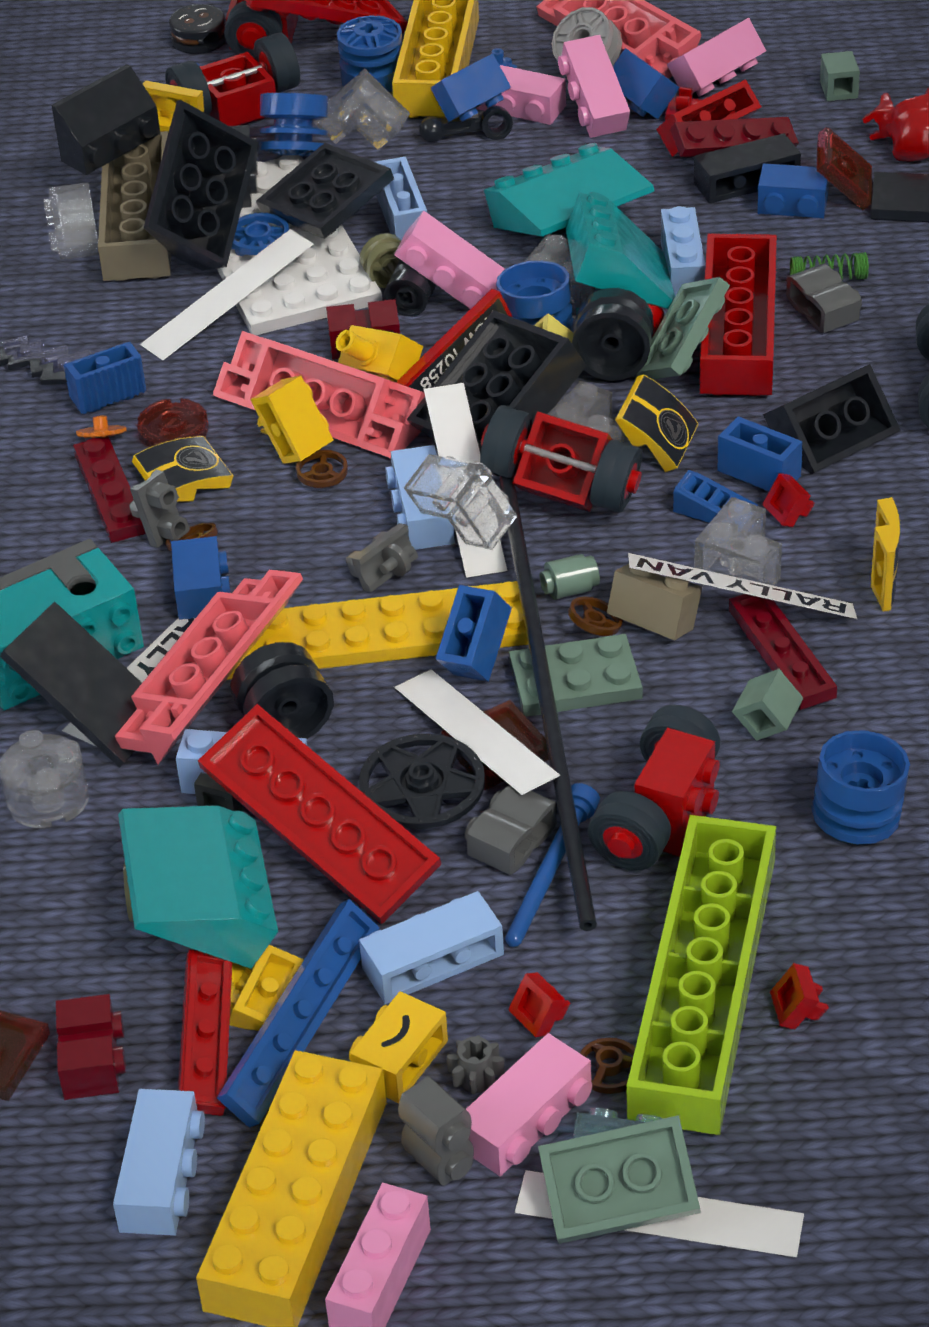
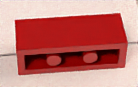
M745 79L672 114L656 130L673 157L679 154L670 131L675 122L748 119L762 106Z

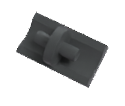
M156 469L146 481L130 488L134 500L130 503L129 508L132 516L141 519L150 546L158 548L167 539L177 541L189 532L190 528L187 519L179 516L176 507L179 498L176 488L168 484L164 471Z
M399 523L388 532H380L373 537L372 543L362 551H354L346 557V563L351 576L359 578L363 591L372 592L392 576H404L411 570V562L418 558V554L409 541L407 524Z

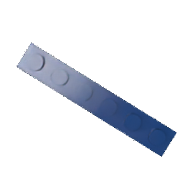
M350 899L339 904L217 1096V1099L249 1128L261 1122L272 1104L294 1051L304 1052L361 960L359 939L369 936L380 929Z

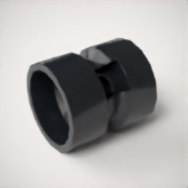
M400 259L384 291L385 300L395 299L399 314L410 317L416 316L425 310L436 284Z

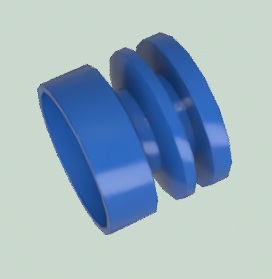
M373 15L357 17L345 22L337 31L338 52L341 58L339 65L342 86L349 92L366 96L382 95L393 91L392 81L402 46V30L400 25L393 19Z
M302 93L260 94V116L274 119V126L260 128V134L274 135V141L259 142V150L268 151L277 156L308 157L324 144L313 142V137L327 136L328 133L327 130L313 127L314 120L328 118V96Z
M543 260L526 261L514 264L503 270L497 277V291H500L513 318L535 325L549 313L573 332L574 320L572 317L573 309L570 303V274L565 267Z
M865 730L846 731L832 736L822 746L819 757L817 783L812 804V813L817 825L826 834L837 840L853 844H873L889 838L898 829L902 813L904 793L910 768L906 751L896 741L875 732Z

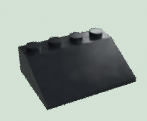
M178 100L144 229L177 259L201 271L227 267L259 142L190 104Z
M493 310L433 387L464 383L481 455V439L484 429L490 423L492 416L499 406H509L531 414L533 425L537 411L549 415L587 365L568 338ZM424 397L407 418V421L435 440L426 398ZM491 473V474H493V475H495V476H498V477L501 476V475H498L497 473Z

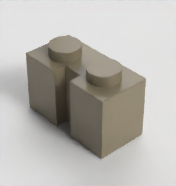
M628 563L615 570L607 614L675 641L694 629L702 587L686 580L629 568Z

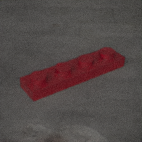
M789 117L675 122L670 130L680 157L695 156L783 133L796 147L799 144Z
M109 437L92 438L85 442L73 444L76 460L110 542L113 543L146 534L141 519L132 516L129 505L134 499L130 491V485Z
M742 594L729 599V612L772 671L780 669L802 695L803 700L799 706L800 710L837 698V685L774 600L748 594Z

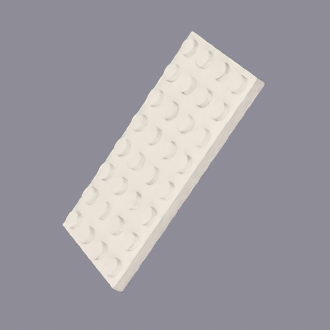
M283 155L278 159L258 162V194H252V207L242 208L240 217L254 213H263L259 210L256 200L304 161L302 156ZM268 223L271 227H279L275 224ZM288 223L289 230H293L314 243V245L238 302L236 307L250 334L259 335L327 318L326 307L354 304L355 310L368 307V302L382 301V292L377 283L371 281L367 272H365L360 264V255L342 224L334 233L324 239ZM231 248L227 267L217 269L222 280L226 279L256 255L239 256Z

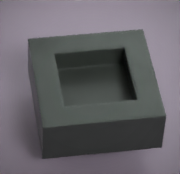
M200 773L194 782L197 806H221L232 811L243 812L242 804L208 774Z

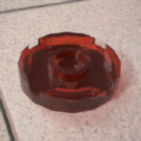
M164 399L150 404L138 417L137 429L139 440L147 448L180 438L204 436L206 438L209 431L206 410L199 403L189 399H180L181 403H171V399Z

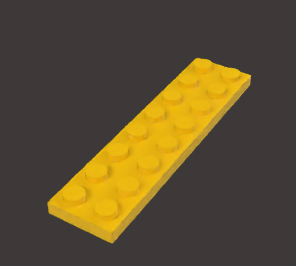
M517 581L469 586L495 591L512 607L500 648L528 645ZM458 588L283 608L246 656L260 647L275 642H292L304 647L319 669L437 655ZM234 671L227 678V680L232 679Z

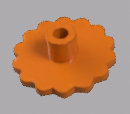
M100 415L92 417L93 427L79 429L76 431V435L80 438L114 436L125 433L126 427L108 425L107 416Z

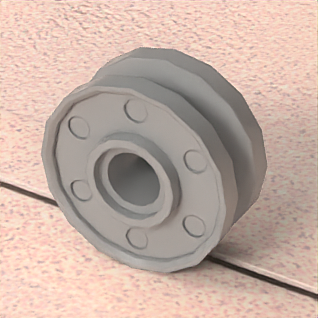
M582 7L570 12L560 21L555 29L551 43L553 55L558 61V57L562 55L564 42L600 35L613 66L620 55L622 47L621 32L602 11L593 7Z

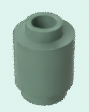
M583 554L546 562L544 564V571H541L539 574V579L543 592L550 594L554 600L590 592L592 587L599 585L600 574L597 563L592 555L585 557Z

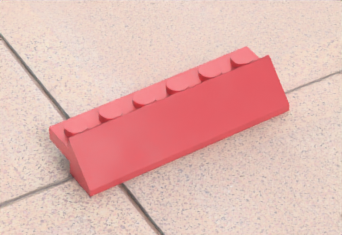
M544 0L536 6L538 15L555 26H558L560 21L570 12L582 7H593L602 11L621 32L622 47L620 55L626 48L668 79L672 77V74L667 64L696 48L701 39L700 31L645 0Z
M245 331L241 333L231 364L223 362L212 394L221 399L255 410L250 400L251 398L282 379L301 375L303 380L310 386L313 400L320 414L326 418L329 424V432L333 438L391 458L390 451L405 449L421 432L407 421V418L425 397L422 391Z
M269 570L261 580L244 578L232 593L217 592L131 696L137 709L115 735L120 748L152 753L159 765L183 735L185 729L191 725L286 606L303 580L301 573Z

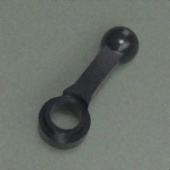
M493 106L485 111L478 112V114L461 122L459 117L448 122L447 118L427 117L421 122L419 131L421 137L428 142H437L447 135L482 130L490 139L499 140L505 138L511 132L513 119L505 108ZM496 114L503 116V122L499 127H488V120L491 116Z

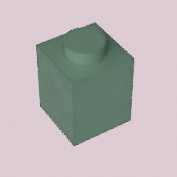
M853 52L821 54L820 83L826 100L835 101L858 98L860 70Z
M777 669L750 679L732 712L753 738L758 741L786 731L803 697L783 672Z

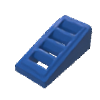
M691 470L685 473L673 492V512L741 533L758 511V504ZM733 510L739 511L736 516L731 514Z

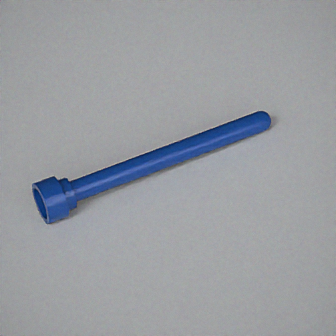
M575 783L571 785L579 825L580 822L594 815L600 802V796L592 787L582 783ZM561 824L505 936V941L510 947H518L522 943L566 853Z

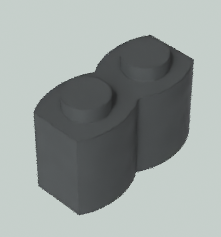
M820 264L787 276L786 297L799 313L805 314L809 323L819 332L825 333L859 320L860 308L862 307V299L859 292L847 283L842 282L840 274L830 266Z
M507 786L502 792L499 791L493 796L489 809L485 810L478 817L472 818L465 830L467 855L507 874L515 873L527 861L533 849L540 846L557 824V802L533 791L521 795L512 786Z
M427 1076L401 1095L398 1112L400 1119L405 1123L401 1141L403 1148L441 1185L445 1186L452 1180H459L464 1177L472 1167L474 1148L471 1141L468 1140L471 1133L472 1120L465 1108L430 1076Z

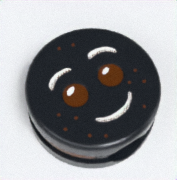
M207 4L185 6L175 11L169 19L172 44L181 52L189 54L208 53L220 48L226 42L225 15L215 6Z

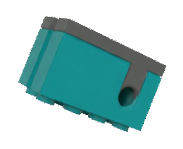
M90 538L0 577V654L54 601L116 659L144 647L134 588ZM0 657V707L4 711L40 695Z

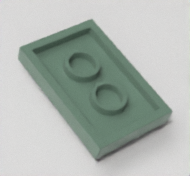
M720 277L682 284L652 338L647 363L636 375L644 374L651 379L681 376L685 373L692 363L693 358L691 356L697 345L705 339L709 332L708 325L711 319L724 305V295L730 285Z
M626 634L545 646L557 712L643 699V687ZM529 648L509 651V664L523 717L541 715Z
M679 1115L538 1146L559 1244L701 1213Z

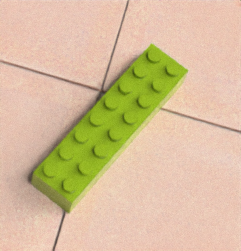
M690 815L627 1082V1121L646 1123L679 1115L682 1130L720 1135L775 864L776 826Z

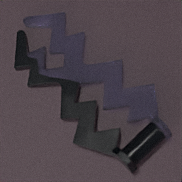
M25 335L1 342L0 366L8 364L9 370L30 366L32 378L41 376V385L67 384L65 370L54 373L53 362L44 365L42 363L57 359L58 368L61 369L64 368L63 365L95 353L87 349L69 355L68 345L43 351L42 339L30 343L29 336ZM20 347L22 357L18 358L17 350L6 354L4 349Z

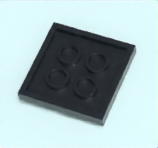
M324 143L257 199L256 203L261 212L277 215L286 220L287 223L325 239L334 233L348 218L357 213L370 199L379 194L384 187L394 180L391 168Z

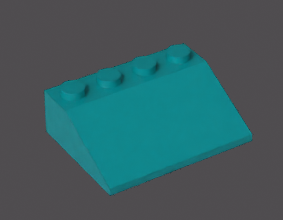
M590 143L579 147V153L571 156L569 154H562L551 158V163L543 167L542 165L527 167L522 170V175L515 178L514 176L501 177L494 181V186L484 189L494 228L543 237L567 227L579 192L588 195L590 192L602 194L617 207L652 193L655 190L651 182L613 149L598 147L597 143Z
M579 192L566 227L575 281L599 289L621 288L629 290L644 299L646 303L669 309L675 294L664 252L620 209L609 201L606 196L596 192H590L589 195Z
M221 806L122 809L118 817L134 928L252 969L278 933L256 820L242 811H232Z

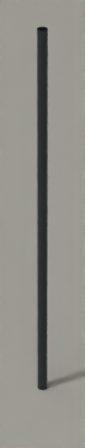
M501 476L499 478L500 490L550 767L560 774L559 777L553 779L577 917L580 929L591 931L597 926L517 493L513 483L514 478Z

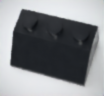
M128 64L51 105L61 162L85 175L92 173L161 134L157 106L132 67Z
M870 364L763 414L770 429L802 441L801 466L810 474L901 431Z

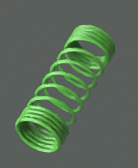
M854 252L850 260L848 255L844 253L841 262L837 254L833 255L832 261H830L829 256L826 254L823 257L822 263L820 257L816 255L813 259V264L808 255L805 257L804 263L801 256H792L790 258V275L805 270L807 258L810 268L815 267L816 258L820 265L825 264L827 257L828 264L833 269L836 257L839 274L843 280L844 257H846L849 279L851 280L854 257L856 279L868 278L869 264L866 252Z

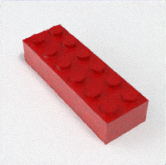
M707 234L705 280L720 277L730 286L724 295V305L714 314L708 325L709 332L701 342L700 394L772 395L777 235Z

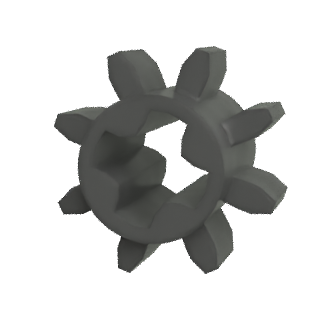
M480 1035L466 1038L463 1041H456L457 1054L447 1055L448 1072L452 1073L453 1086H462L471 1094L486 1091L495 1083V1075L500 1076L505 1073L504 1058L499 1056V1044L497 1042L490 1044Z

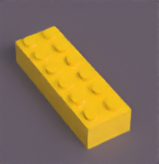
M413 0L392 81L394 115L409 118L418 116L446 118L431 87L444 78L469 66L479 22L478 0Z
M297 1050L294 1051L196 1276L203 1312L267 1327H298L387 1104L383 1068Z

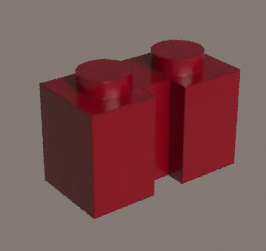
M395 299L368 302L367 310L355 311L354 304L326 307L332 360L339 359L341 352L336 348L338 335L344 330H349L351 325L400 334Z
M110 994L57 1000V1067L64 1100L119 1093L118 1074L126 1073L124 1047L117 1046V1039L124 1038L125 1036L122 1012H113Z

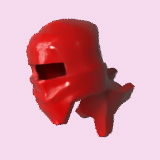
M927 88L924 95L906 99L895 107L888 93L881 95L880 104L862 119L863 123H868L874 119L879 125V130L870 134V140L886 137L892 138V153L898 161L909 162L929 158V88Z

